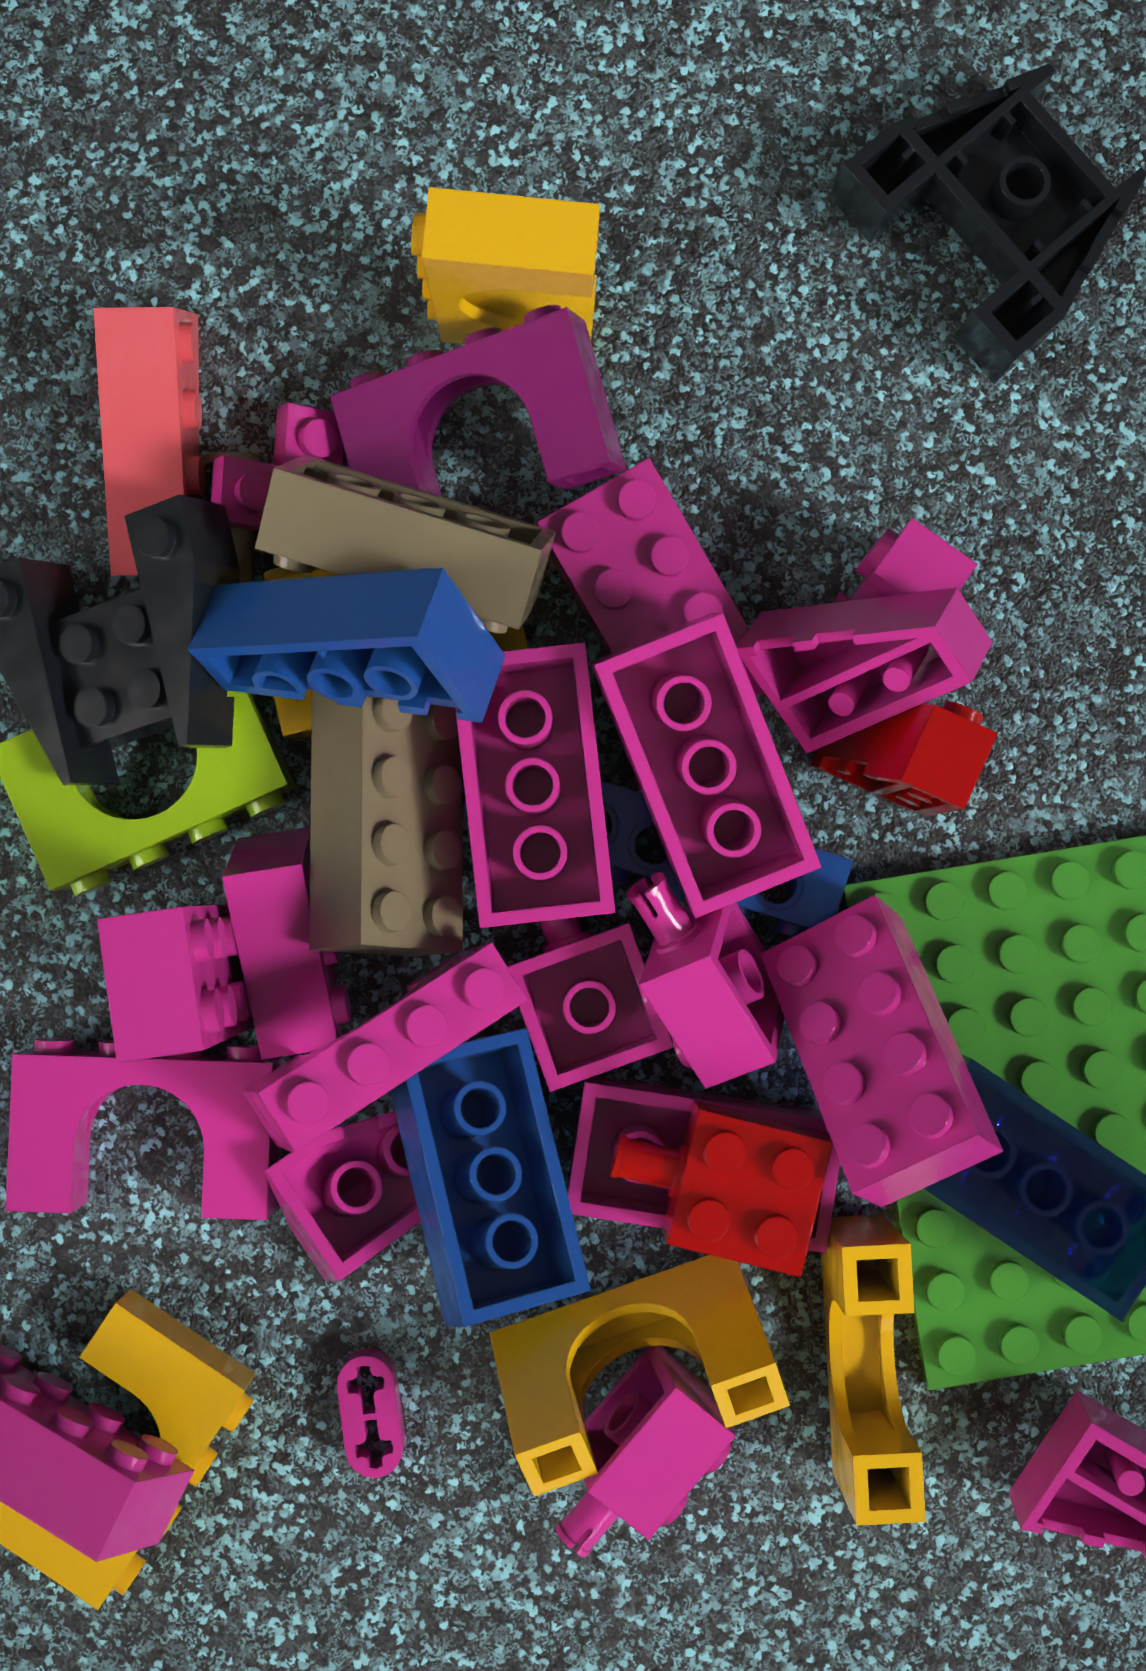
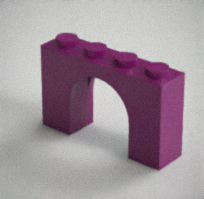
M559 305L539 307L528 312L523 317L525 323L504 331L497 327L478 330L465 337L464 346L445 353L442 350L423 351L409 357L406 360L407 367L389 374L383 371H374L351 379L349 389L330 395L349 467L442 496L432 458L433 439L440 419L449 406L465 393L484 386L498 385L512 388L523 401L532 423L548 483L568 491L626 471V465L585 320L567 307L561 308Z

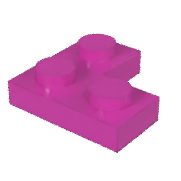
M293 403L283 404L277 407L274 464L227 455L214 459L211 502L225 505L230 527L259 532L274 467L304 455L343 465L344 445L335 413Z

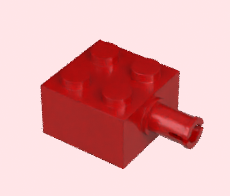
M694 1100L684 1143L679 1145L678 1150L627 1138L626 1135L620 1134L613 1157L610 1177H621L668 1189L670 1200L663 1225V1232L668 1245L801 1277L833 1142L822 1131Z

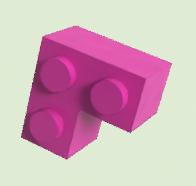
M912 518L899 533H896L889 527L885 530L855 569L864 579L854 593L849 597L840 591L832 603L956 587L960 590L978 564Z

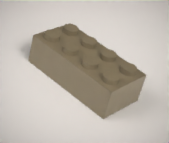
M304 455L274 467L255 549L274 554L273 563L275 565L300 573H312L314 567L339 575L418 570L421 568H444L489 632L506 633L508 626L519 630L536 604L556 531L313 456Z
M312 690L309 950L408 957L463 952V771L455 707L430 705L427 716L401 713L397 706L399 700L366 696L362 707L338 705L335 700L324 697L315 690Z

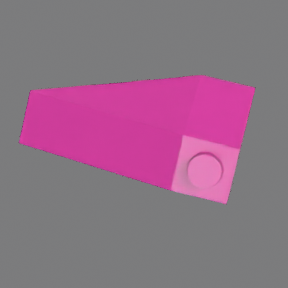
M395 1111L331 1129L298 1152H290L264 1170V1174L290 1229L325 1281L339 1282L421 1222Z

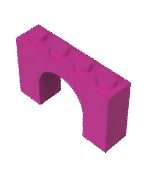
M493 943L456 953L406 985L409 990L406 995L372 1018L312 1053L295 1056L242 1090L275 1145L295 1153L526 1002L528 999Z
M34 1039V1049L31 1048L12 1054L6 1211L72 1213L88 1202L90 1136L93 1121L104 1101L117 1089L130 1085H148L166 1090L179 1098L191 1110L200 1126L204 1143L201 1218L267 1220L277 1209V1199L264 1174V1170L279 1161V1147L273 1142L242 1090L280 1067L283 1057L262 1060L259 1045L237 1044L227 1045L226 1055L201 1054V1051L117 1063L114 1040L98 1041V1051L74 1050V1039Z

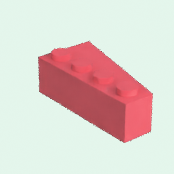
M175 307L93 308L111 576H138L124 516L179 494L200 499V495H204L205 465L203 457L199 455L202 403L199 393L198 314Z

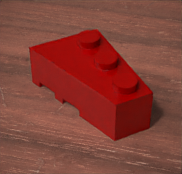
M945 701L943 708L933 704H921L817 749L810 766L926 817L965 809L998 733L981 725L984 718L982 714L962 704Z

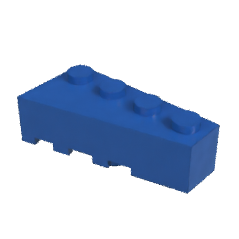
M421 568L418 570L379 573L365 572L352 575L216 585L187 648L217 683L227 691L304 700L307 690L311 689L324 697L335 700L338 705L362 707L366 696L399 700L397 706L401 713L427 716L430 705L457 708L456 715L458 720L481 723L483 722L506 656L444 568Z

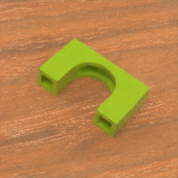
M227 691V697H234L232 746L227 748H197L195 772L185 793L165 811L143 819H127L112 812L97 798L90 785H63L32 729L1 742L0 779L50 891H68L72 889L75 897L88 894L111 883L108 872L128 863H131L134 871L146 868L169 857L166 846L188 836L192 845L204 842L227 831L228 828L224 820L247 810L252 819L285 805L286 802L282 794L297 788L256 695Z

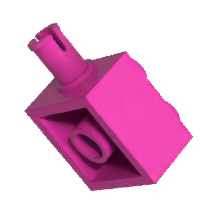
M656 872L651 875V880L654 883L653 886H651L647 877L636 882L627 892V898L634 904L655 937L639 982L640 995L649 1013L655 1017L659 1016L671 1034L675 1052L681 1063L687 1068L692 1067L705 1089L776 1063L785 1017L760 955L766 950L738 904L735 902L695 918L688 907H682L667 883L664 873Z
M578 917L539 921L547 944L541 947L543 953L507 966L528 999L519 1008L549 1092L674 1047L669 1032L660 1017L651 1015L642 1001L639 982L645 966L630 924L627 922L591 935L590 930H582Z
M648 1346L586 1419L585 1423L598 1474L584 1479L587 1492L563 1521H560L555 1526L557 1535L570 1549L577 1543L576 1554L584 1558L591 1553V1549L618 1517L646 1539L650 1540L662 1524L669 1525L681 1514L687 1503L688 1493L705 1473H713L726 1460L731 1449V1442L736 1435L732 1427H725L713 1391L708 1384L661 1346Z

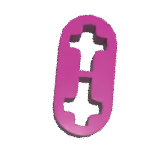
M364 1348L355 1351L346 1359L337 1377V1395L345 1454L349 1465L357 1473L365 1477L379 1478L388 1475L397 1467L405 1447V1429L398 1376L394 1362L386 1353L378 1349ZM361 1366H369L372 1376H383L384 1381L377 1384L374 1392V1405L366 1406L363 1386L358 1384L352 1385L351 1380L357 1378ZM376 1419L380 1439L384 1441L391 1440L392 1444L386 1446L382 1458H373L370 1448H360L359 1446L367 1438L369 1431L368 1420Z

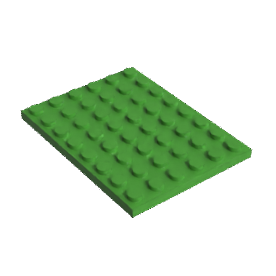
M1146 835L846 884L842 896L844 910L876 895L902 917L1003 1149V1152L893 1202L898 1231L911 1243L914 1313H912L924 1385L928 1390H935L1146 1354Z

